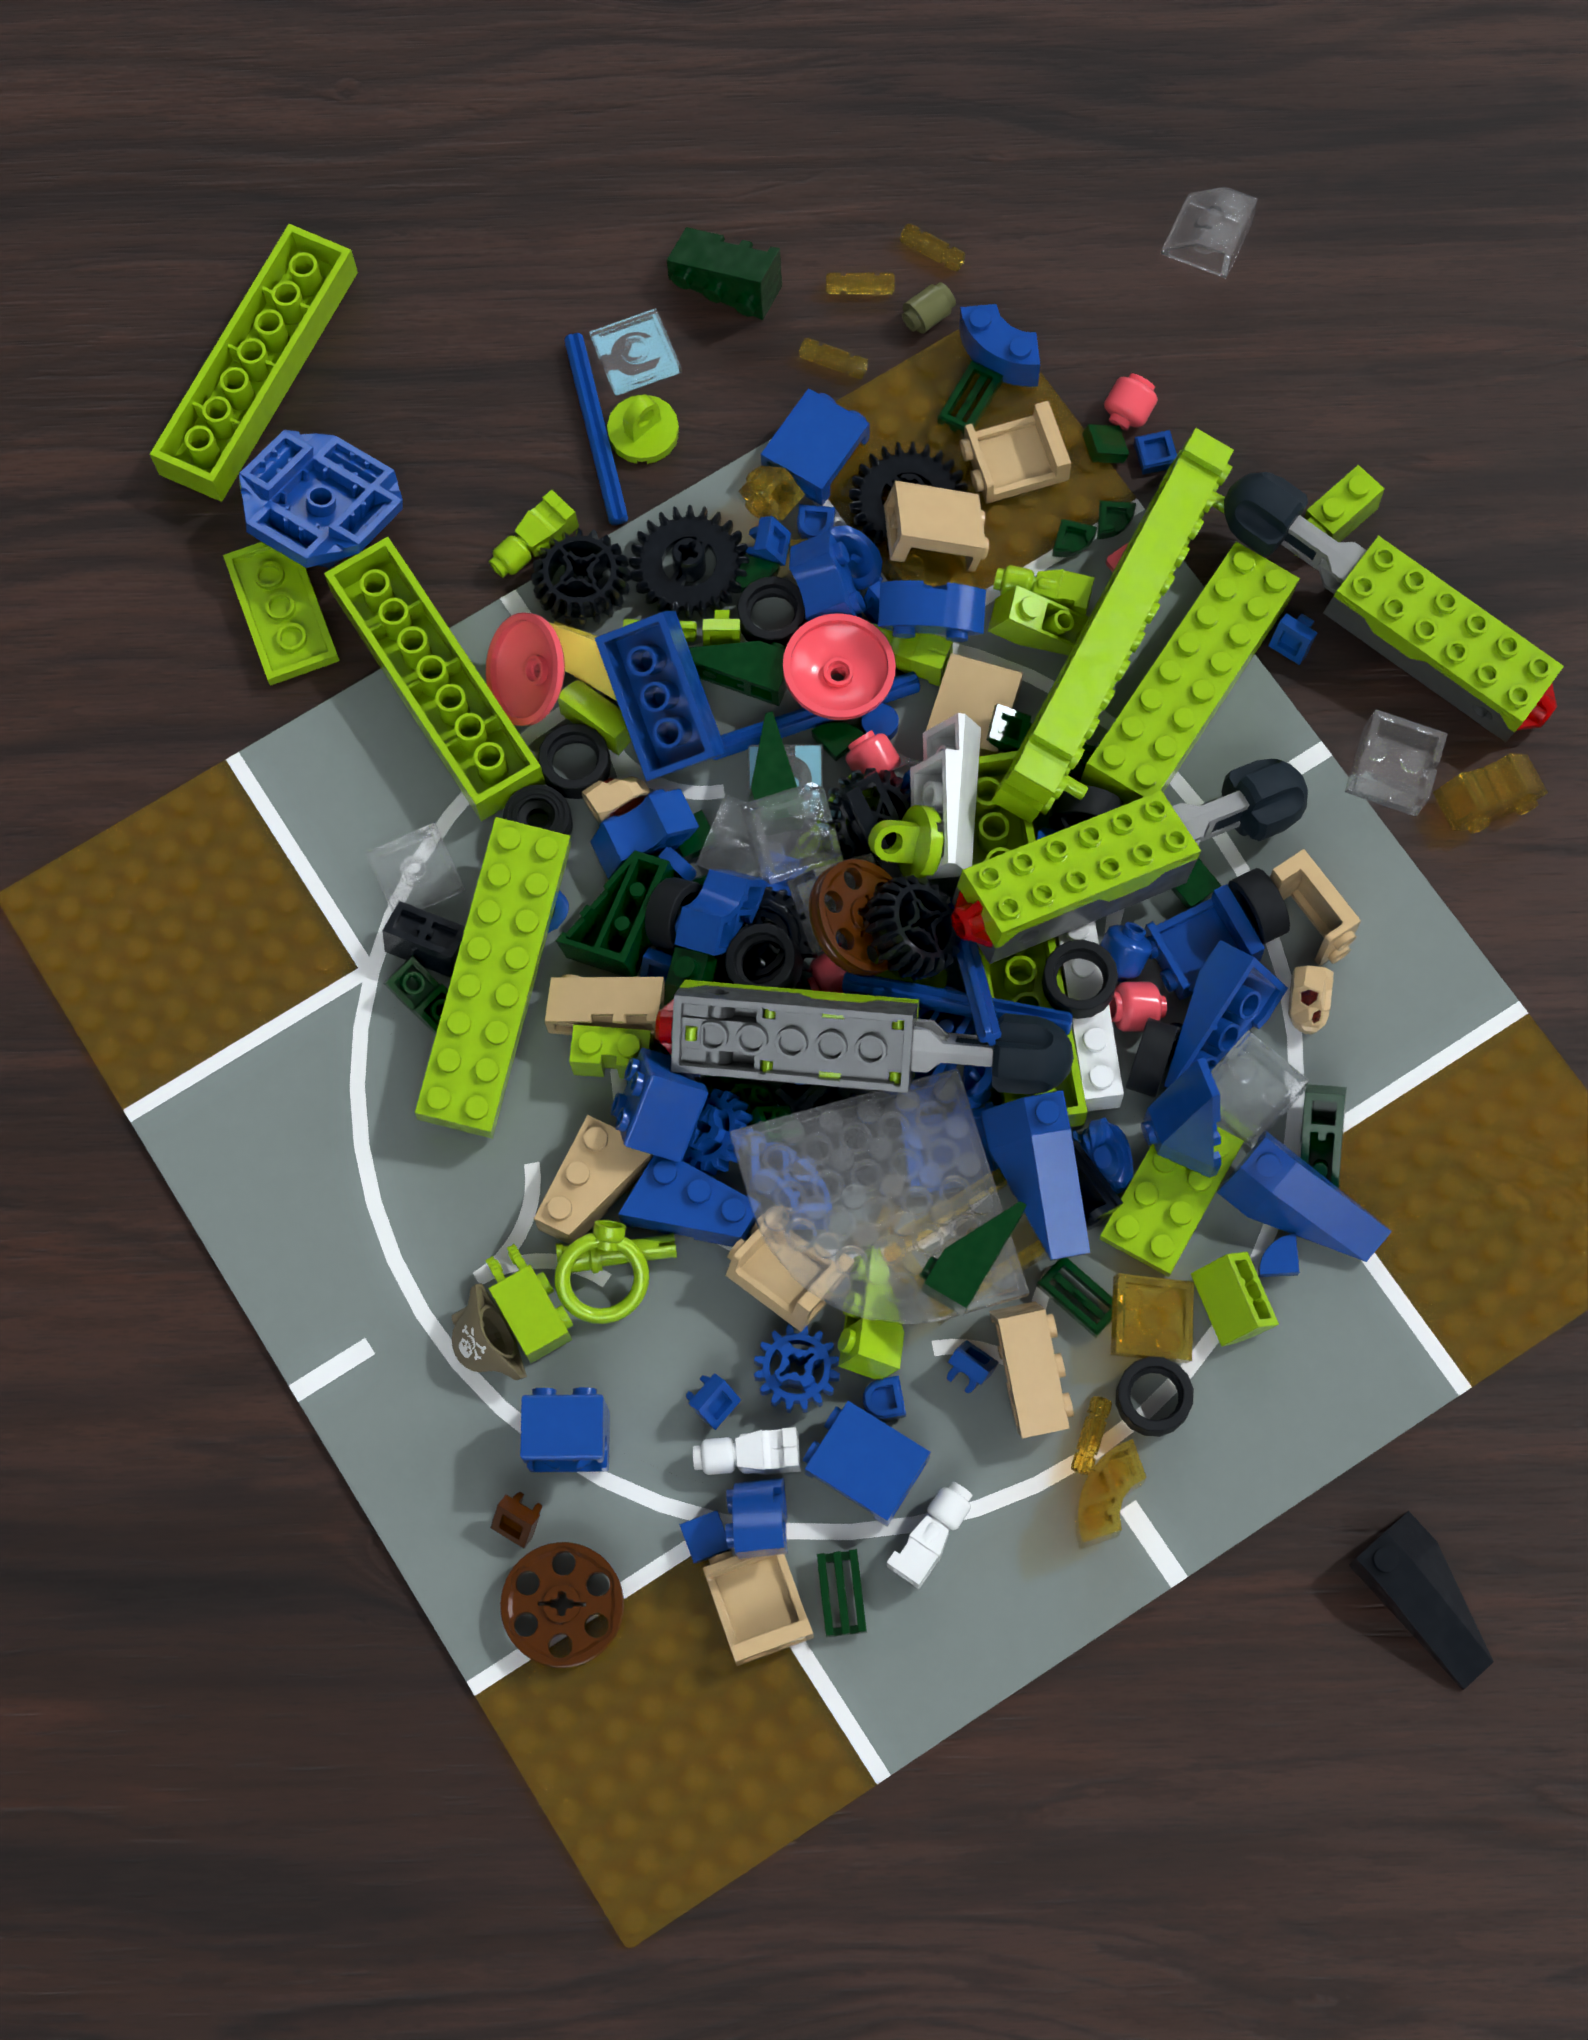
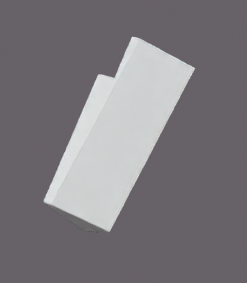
M957 713L923 733V761L910 768L911 807L914 805L934 807L941 817V823L936 822L938 832H943L944 836L943 854L939 867L934 875L927 876V879L959 877L963 869L972 866L981 727L963 713Z

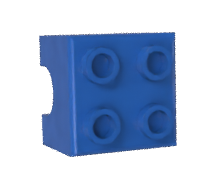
M641 1048L637 1059L631 1058L629 1060L624 1076L628 1083L623 1094H616L611 1108V1115L616 1118L615 1128L620 1131L624 1145L652 1155L681 1162L709 1094L705 1084L694 1081L695 1077H700V1075L671 1072V1056L647 1048Z
M579 1387L573 1389V1395H556V1389L535 1388L532 1389V1395L522 1396L520 1457L524 1463H527V1468L530 1472H607L609 1470L610 1411L603 1395L597 1394V1389Z

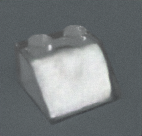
M1226 186L1188 194L1161 250V254L1227 279L1253 223L1258 199Z

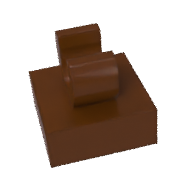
M522 1492L516 1493L513 1498L505 1495L497 1505L490 1528L525 1549L533 1538L542 1505L537 1503L531 1510L521 1504L524 1497Z

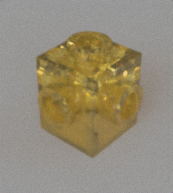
M762 465L748 474L747 482L738 491L746 500L745 506L752 515L759 519L760 517L773 516L776 520L781 521L805 496V493L794 481L793 476L785 468Z

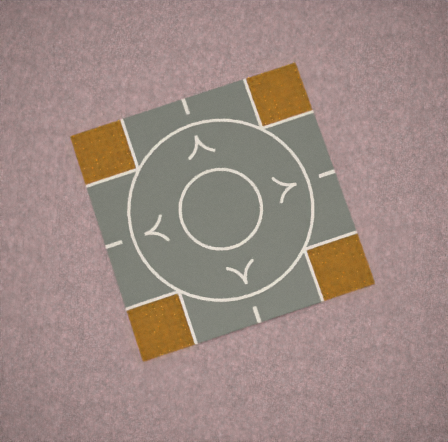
M958 329L835 401L837 405L844 409L857 411L866 418L867 422L870 423V439L866 445L861 443L858 445L830 485V497L823 506L835 507L834 526L848 525L862 532L864 526H857L854 523L856 514L849 510V505L853 502L849 498V490L855 488L852 485V477L854 475L861 477L859 474V464L863 463L871 468L869 464L870 453L874 454L881 461V449L883 446L887 448L891 455H895V446L899 442L904 453H908L910 444L914 441L918 454H921L926 444L930 445L931 458L939 450H942V465L950 459H954L955 465L952 473L962 470L963 478L960 483L968 485V493L979 494L981 510L985 512L984 535L989 539L987 557L984 560L981 559L975 572L967 571L965 556L922 549L921 553H916L912 547L905 562L890 560L887 542L884 541L880 545H875L880 551L883 561L881 571L882 582L923 580L924 584L933 587L946 585L947 582L985 589L984 634L968 636V641L953 642V654L1022 672V686L1013 709L1030 715V723H1033L1068 655L1021 646L988 632L995 598L1001 595L1000 591L993 589L998 567L1006 569L1007 566L1014 565L1031 569L1036 577L1038 571L1059 569L1095 577L1086 616L1089 617L1112 575V571L1106 565L1107 557L1130 541L1146 510L1110 463L1091 461L1082 435L1084 428L1041 372L1039 373L1037 387L1017 386L1003 382L977 424L975 431L1032 416L1034 404L1049 401L1071 461L1069 480L986 504L982 491L976 492L971 479V471L974 470L970 460L965 461L961 452L960 440L964 439L963 432L960 430L954 432L950 430L949 425L945 424L942 426L937 423L938 415L968 365L973 361L963 346ZM975 373L952 411L951 416L956 417L979 379L980 374ZM987 380L986 384L984 385L983 389L981 390L980 394L978 395L977 399L975 400L974 404L972 405L971 409L969 410L968 414L963 420L964 422L967 423L968 419L970 418L971 414L973 413L974 409L976 408L977 404L979 403L980 399L982 398L983 394L985 393L986 389L988 388L992 380ZM769 440L610 533L608 537L611 539V545L618 543L621 547V555H625L629 563L630 557H636L631 551V545L633 543L642 545L638 541L637 532L642 531L650 535L647 529V521L650 520L659 527L660 512L668 520H672L674 506L682 517H685L688 505L692 506L695 517L700 515L702 508L705 506L708 511V520H711L717 512H720V526H723L728 520H732V533L740 530L742 532V540L739 544L746 543L748 547L755 545V539L749 535L750 529L759 525L760 517L773 516L792 533L785 566H780L777 577L788 579L797 585L789 569L791 546L803 542L797 531L799 504L821 505L762 472L761 453L770 442ZM887 488L884 490L882 496L883 506L890 493V491ZM1100 500L1136 503L1132 522L1120 534L1107 539H1097L1096 533L1093 542L1081 553L1070 557L1052 556L1062 519L1098 528ZM875 534L868 536V538L871 539L872 542ZM673 547L668 551L663 561V570L669 579L674 574ZM709 548L705 553L706 571L704 576L698 581L686 582L684 586L698 585L705 582L713 574L716 567V558ZM1185 561L1182 562L1179 568L1176 567L1173 573L1175 576L1174 581L1167 593L1161 596L1158 602L1160 607L1151 623L1146 625L1143 631L1146 634L1135 653L1132 652L1128 660L1131 663L1122 679L1116 682L1113 688L1115 690L1114 696L1106 709L1101 711L1098 717L1100 722L1091 738L1086 740L1085 743L1094 746L1099 741H1102L1205 588ZM563 565L560 566L553 577V586L560 582L559 577L565 573ZM630 565L627 567L630 570V572L632 570H635L631 568ZM609 569L602 573L603 577L597 582L600 590L605 586L611 572ZM630 579L627 582L630 588L628 595H622L624 601L622 607L612 605L614 611L612 617L601 613L599 624L593 620V617L586 618L587 622L584 627L580 625L579 618H575L570 626L596 636H601L623 627L624 619L642 620L660 613L657 611L658 601L653 604H647L645 602V595L647 593H638L636 585L639 582ZM531 580L449 628L485 683L486 659L490 643L499 626L507 618L517 613H533L543 617L550 623L557 621L567 624L565 623L564 615L555 620L551 615V610L544 611L542 609L541 600L535 598L533 591L535 586ZM866 589V590H859V592H860V594L862 595L863 599H864V596H865V594H866L867 589ZM729 592L732 596V603L726 604L720 601V610H730V619H738L737 605L741 593ZM778 597L764 598L756 602L751 610V620L754 625L767 631L781 630L789 626L794 618V608L791 603ZM710 607L706 608L705 617H701L698 611H694L690 619L686 618L684 611H680L678 614L679 621H695L697 624V639L694 642H687L688 647L703 646V619H714L715 611ZM861 613L862 619L872 623L864 613ZM741 633V643L747 642ZM1256 654L1164 791V795L1172 806L1179 803L1201 806L1223 797L1221 793L1225 776L1231 770L1264 759H1279L1290 763L1303 775L1308 788L1307 808L1301 819L1287 830L1262 841L1254 840L1249 835L1242 836L1234 828L1200 842L1198 846L1201 849V853L1198 858L1223 886L1232 879L1255 868H1260L1270 877L1275 867L1302 849H1305L1361 922L1355 933L1357 938L1349 946L1351 951L1334 964L1328 960L1319 966L1315 962V958L1323 942V936L1291 896L1284 900L1290 919V931L1263 944L1265 950L1259 962L1285 984L1288 989L1268 1021L1260 1029L1252 1027L1241 1039L1244 1046L1236 1054L1229 1051L1221 1059L1218 1073L1213 1077L1220 1092L1221 1121L1217 1122L1216 1125L1244 1140L1219 1188L1266 1131L1301 1158L1304 1100L1307 1084L1347 1087L1339 1189L1392 1230V1232L1367 1262L1296 1236L1300 1271L1298 1276L1259 1277L1279 1325L1244 1341L1221 1347L1191 1277V1273L1226 1254L1248 1252L1258 1274L1259 1264L1266 1249L1277 1239L1291 1233L1248 1218L1216 1192L1171 1275L1167 1277L1099 1239L1112 1216L1110 1215L1102 1224L1087 1231L1091 1253L1068 1257L1070 1261L1123 1306L1121 1312L1095 1338L1036 1286L1037 1282L1058 1259L1050 1261L1030 1226L1025 1213H1023L964 1316L921 1292L925 1280L919 1276L931 1256L938 1259L946 1247L1018 1203V1200L1009 1189L1006 1179L1003 1186L910 1199L903 1152L895 1154L901 1160L900 1167H888L893 1173L891 1181L885 1180L880 1176L878 1177L882 1184L879 1191H876L870 1184H867V1196L861 1197L858 1188H852L851 1198H845L843 1187H839L834 1196L829 1194L833 1214L828 1230H791L833 1262L842 1252L853 1260L872 1246L880 1248L905 1332L900 1369L888 1377L899 1376L906 1410V1417L882 1422L931 1452L928 1463L888 1527L874 1519V1514L815 1477L812 1479L805 1475L807 1463L803 1461L811 1444L815 1440L821 1443L829 1430L824 1425L836 1406L843 1409L847 1401H850L865 1411L863 1393L866 1387L875 1379L837 1366L831 1368V1370L840 1373V1380L829 1382L834 1388V1394L829 1396L822 1393L823 1406L820 1408L813 1401L808 1403L807 1413H803L800 1404H794L791 1413L786 1412V1402L781 1401L776 1407H773L771 1405L773 1394L770 1393L764 1396L760 1394V1387L765 1381H755L754 1373L763 1368L754 1364L755 1356H765L760 1349L762 1341L770 1345L774 1343L771 1332L775 1330L781 1337L785 1336L787 1325L791 1324L725 1276L731 1262L727 1258L732 1249L731 1246L694 1240L693 1237L674 1234L677 1258L647 1261L649 1267L648 1289L640 1305L631 1314L616 1322L594 1324L578 1319L564 1307L574 1325L567 1329L572 1341L533 1363L529 1362L512 1332L527 1375L523 1379L514 1380L496 1371H471L464 1367L454 1354L452 1332L455 1325L452 1321V1315L468 1306L470 1289L479 1283H482L498 1307L488 1289L495 1285L497 1281L485 1260L491 1256L498 1260L505 1278L518 1272L519 1269L512 1263L507 1247L513 1244L516 1245L527 1266L531 1265L536 1275L542 1271L546 1275L554 1290V1293L548 1295L554 1307L557 1308L563 1305L558 1298L555 1288V1270L558 1263L555 1243H562L563 1246H569L570 1244L538 1230L534 1217L587 1115L615 1127L616 1118L611 1115L612 1104L616 1094H623L628 1083L627 1080L619 1078L617 1069L605 1068L604 1077L573 1075L569 1062L572 1035L548 1033L545 1024L551 977H561L565 974L581 977H624L566 958L555 941L562 932L567 933L581 917L579 913L586 905L591 906L605 890L603 886L608 881L590 843L599 829V823L590 812L583 798H565L570 808L573 826L570 835L571 848L560 891L568 900L569 911L566 919L558 929L547 934L493 1139L417 1120L415 1110L436 1034L383 984L406 960L385 952L382 930L399 901L466 926L495 817L503 818L504 808L481 822L382 669L363 678L0 892V906L626 1947L633 1948L1588 1311L1587 1089ZM896 668L895 677L905 674ZM565 671L562 690L572 682L580 679ZM833 674L831 676L835 681L844 679L841 674ZM919 677L920 691L918 693L885 703L894 708L899 718L898 731L890 742L901 759L900 766L894 770L896 776L901 778L911 767L923 761V733L926 731L940 688L928 683V680ZM700 679L720 735L764 721L765 713L773 711L774 717L803 708L793 698L788 688L780 706H776ZM588 685L596 692L601 694L603 697H605L607 700L612 702L614 705L619 707L618 702L616 700L610 698L604 693ZM557 700L550 713L542 721L530 726H514L538 761L539 747L546 735L555 728L572 722L561 715ZM862 716L849 720L832 721L852 725L862 732ZM814 728L782 738L793 775L799 780L801 798L809 791L812 776L807 764L798 757H795V746H820L812 737L811 730ZM632 741L619 756L609 750L611 768L610 776L606 782L611 779H623L633 776L643 780L649 787L650 793L659 789H664L665 792L681 789L692 813L694 814L700 810L703 811L718 840L719 847L688 861L696 870V877L707 875L709 869H727L759 877L768 850L787 855L827 810L821 805L822 812H806L802 828L758 838L754 825H748L744 813V804L748 803L750 793V749L718 760L710 759L650 781H646ZM581 743L563 746L553 757L554 771L560 777L577 780L589 775L594 771L597 762L595 751L590 746ZM822 746L821 804L831 797L828 793L831 787L841 789L838 779L841 777L848 778L852 772L845 760L847 753L838 761H835ZM1050 810L1046 815L1040 812L1033 820L1035 839L1037 838V832L1043 827L1055 829L1049 822ZM534 813L527 820V825L543 828L548 823V817L543 813ZM850 824L846 825L848 834L855 843L856 840L853 839L854 832ZM889 833L884 837L886 841L889 839L892 833ZM831 838L815 857H822L836 864L840 863L838 860L840 851L830 852L828 849L829 844L834 839ZM676 848L674 851L681 856L678 848ZM659 851L651 856L658 857L662 851ZM845 871L844 880L848 887L854 890L855 880L850 873ZM960 876L929 880L932 885L938 884L941 896L949 895L947 900L949 904V899L954 896ZM1170 889L1095 920L1099 945L1110 926L1125 925L1126 922H1132L1145 929L1146 924L1152 921L1155 925H1158L1188 909ZM832 899L829 910L835 913L836 904ZM681 904L679 905L678 911L676 913L675 924L678 916L680 915ZM764 920V924H772L778 927L776 924L768 920ZM747 923L744 927H742V928L739 930V932H740L742 929L747 928V927H748V923ZM837 932V933H836V941H837V943H838L839 946H841L842 948H844V949L846 950V949H847V941H846V940H838V932ZM819 943L808 945L818 956L825 953ZM650 944V948H657L656 946ZM868 945L867 955L874 963L878 958V954L873 947ZM664 950V953L673 956L674 952ZM956 956L953 958L954 962L946 969V985L966 993ZM745 958L743 969L749 970V961ZM805 958L804 961L810 966L811 961L815 958ZM1148 958L1139 977L1127 979L1125 982H1152L1160 991V995H1164L1167 1001L1166 1016L1161 1018L1160 1021L1167 1024L1174 1022L1183 1024L1192 995L1180 1001L1174 991L1169 992L1160 977L1162 969L1157 960ZM1307 965L1326 967L1334 972L1329 1017L1325 1026L1312 1035L1304 1034L1296 1029L1288 1015L1292 973L1295 967ZM425 968L439 984L442 983L449 989L450 977ZM802 971L800 978L803 981V986L796 984L793 989L812 990L807 981L808 978L813 976L812 973ZM1311 990L1302 992L1301 1002L1309 1006L1317 1000L1318 993ZM1320 1010L1313 1014V1023L1320 1017ZM1112 1022L1124 1092L1120 1108L1087 1112L1085 1124L1071 1127V1132L1075 1130L1078 1134H1082L1084 1129L1089 1127V1123L1092 1120L1107 1118L1109 1123L1118 1126L1123 1131L1128 1140L1133 1159L1134 1177L1151 1147L1145 1141L1141 1130V1123L1144 1122L1147 1108L1167 1089L1164 1084L1172 1057L1170 1052L1156 1097L1127 1089L1126 1084L1143 1032H1123ZM654 1044L653 1051L662 1053V1045ZM957 1065L930 1115L953 1112L955 1105L953 1098L956 1096V1091L960 1090L964 1065ZM696 1076L694 1081L705 1084L708 1093L711 1095L713 1089L706 1076ZM753 1079L747 1083H768L772 1093H774L785 1082ZM840 1087L826 1101L831 1107L835 1106L834 1096L838 1094L842 1097L843 1103H849L850 1094L855 1093L857 1103L862 1104L864 1098L869 1096L872 1098L871 1109L883 1103L885 1105V1112L882 1117L891 1114L896 1117V1122L891 1128H899V1114L915 1112L916 1117L929 1116L877 1090ZM992 1087L990 1089L991 1096L987 1102H993L995 1107L1001 1105L999 1092ZM983 1103L979 1108L976 1109L984 1108L985 1103ZM967 1106L963 1111L973 1110V1109H970V1108ZM819 1109V1110L817 1111V1112L820 1113L821 1115L823 1114V1113L821 1112V1109ZM852 1119L835 1122L827 1130H830L831 1127L844 1129L850 1125ZM795 1120L801 1136L807 1137L801 1132V1125ZM866 1123L863 1136L868 1141L873 1142L875 1148L883 1150V1142L880 1135L871 1125ZM753 1133V1135L745 1137L744 1142L749 1146L751 1139H761ZM856 1133L853 1140H848V1144L845 1141L843 1142L845 1158L848 1151H853V1147L856 1150L858 1149ZM901 1137L896 1141L902 1143ZM819 1141L818 1150L821 1157L829 1166L835 1169L838 1155L833 1150L828 1149L826 1143ZM798 1142L777 1143L796 1152L797 1157L805 1151L798 1147ZM739 1150V1163L729 1161V1171L724 1172L718 1169L716 1175L706 1173L760 1203L762 1215L765 1214L769 1217L778 1208L775 1203L764 1196L748 1194V1150ZM871 1161L870 1164L857 1162L851 1166L848 1173L863 1171L875 1162ZM827 1182L825 1185L829 1193L830 1182ZM633 1188L627 1194L624 1193L600 1220L620 1222L618 1213ZM1125 1191L1117 1194L1120 1199L1122 1198ZM784 1215L782 1219V1224L788 1228L786 1218ZM594 1226L586 1234L593 1233ZM635 1226L634 1228L626 1227L625 1237L629 1239L668 1235L658 1233L656 1230ZM631 1263L604 1266L603 1271H599L596 1274H593L591 1270L571 1273L570 1277L571 1287L576 1297L582 1303L594 1308H607L618 1304L628 1295L633 1285L634 1273ZM1062 1268L1059 1271L1064 1278L1104 1313L1110 1310L1065 1269ZM849 1278L808 1324L809 1336L813 1337L820 1330L823 1332L821 1342L823 1345L833 1342L834 1350L829 1356L840 1357L838 1340L844 1329L845 1315L843 1314V1304L849 1293ZM1054 1280L1049 1282L1096 1324L1099 1322L1094 1315ZM1036 1301L1046 1310V1315L1053 1314L1058 1337L1051 1339L1054 1354L1061 1353L1066 1377L1060 1378L1062 1393L1069 1392L1074 1416L1067 1417L1070 1429L1022 1439L1017 1433L1006 1386L1007 1379L1003 1359H1000L998 1352L1000 1344L996 1325L991 1322L989 1311ZM792 1326L794 1333H800L799 1330ZM966 1340L999 1362L992 1375L969 1394L964 1391L969 1384V1377L966 1374L959 1372L954 1380L951 1382L947 1380L949 1370L954 1367L948 1361L954 1351ZM801 1344L792 1345L797 1349L807 1350L810 1348ZM778 1354L772 1360L770 1367L771 1375L780 1367L781 1360ZM1149 1356L1165 1357L1178 1363L1189 1375L1194 1388L1193 1405L1185 1422L1174 1432L1160 1437L1144 1436L1131 1430L1120 1418L1115 1404L1116 1388L1124 1371L1135 1361ZM795 1362L791 1363L790 1373L797 1372L799 1376L803 1375L804 1365L798 1366ZM823 1363L814 1370L813 1377L817 1385L824 1373ZM714 1373L724 1379L741 1399L739 1404L716 1430L702 1420L688 1404L690 1401L686 1397L688 1391L696 1395L704 1386L700 1380L702 1375L711 1378ZM1149 1373L1141 1376L1134 1382L1131 1389V1402L1134 1409L1141 1416L1147 1419L1160 1420L1168 1417L1175 1410L1178 1404V1392L1169 1378L1161 1374ZM579 1387L597 1389V1394L603 1395L610 1411L609 1470L607 1472H530L527 1468V1463H524L520 1457L522 1396L532 1395V1389L553 1388L557 1390L556 1395H573V1389ZM789 1387L784 1390L793 1394L802 1393L799 1389ZM796 1427L798 1431L801 1472L767 1475L743 1474L739 1471L738 1467H735L732 1473L707 1475L703 1470L694 1469L693 1446L701 1445L705 1439L729 1437L733 1440V1443H736L735 1438L741 1434L753 1433L759 1430H780L782 1428ZM784 1478L788 1516L786 1524L788 1554H785L814 1638L737 1666L703 1571L704 1567L710 1565L709 1559L697 1564L693 1563L679 1524L718 1510L725 1529L726 1523H733V1516L728 1513L727 1489H733L734 1483ZM952 1482H956L973 1495L969 1500L971 1509L956 1530H949V1536L940 1562L938 1561L921 1588L917 1589L887 1568V1561L894 1551L899 1554L908 1543L910 1533L927 1515L929 1516L927 1508L938 1491L943 1487L949 1488ZM522 1492L524 1497L521 1504L531 1510L537 1503L542 1505L533 1538L525 1549L490 1528L497 1505L505 1495L513 1498L516 1493ZM556 1542L580 1544L600 1554L615 1571L624 1595L623 1620L615 1639L595 1659L570 1668L545 1666L525 1656L510 1640L501 1617V1594L510 1571L521 1558L532 1550ZM732 1548V1554L733 1556H736L734 1548ZM857 1549L867 1633L826 1638L817 1554H830L837 1551L847 1552ZM566 1552L557 1555L553 1561L554 1571L560 1575L571 1573L576 1564L574 1556ZM842 1561L849 1625H858L850 1561ZM834 1562L826 1563L833 1628L841 1627ZM531 1572L522 1574L517 1581V1589L523 1595L535 1593L540 1585L538 1576ZM594 1574L587 1582L588 1592L594 1596H602L610 1588V1580L604 1574ZM560 1594L559 1601L552 1602V1604H539V1606L547 1605L551 1608H556L559 1616H564L566 1609L573 1608V1606H586V1604H575L568 1601L566 1594ZM523 1614L515 1622L516 1632L524 1637L531 1636L538 1627L537 1618L532 1614ZM593 1615L586 1622V1632L594 1638L603 1636L609 1628L607 1618L602 1615ZM557 1635L550 1642L549 1649L551 1654L557 1658L566 1657L572 1651V1640L566 1635Z

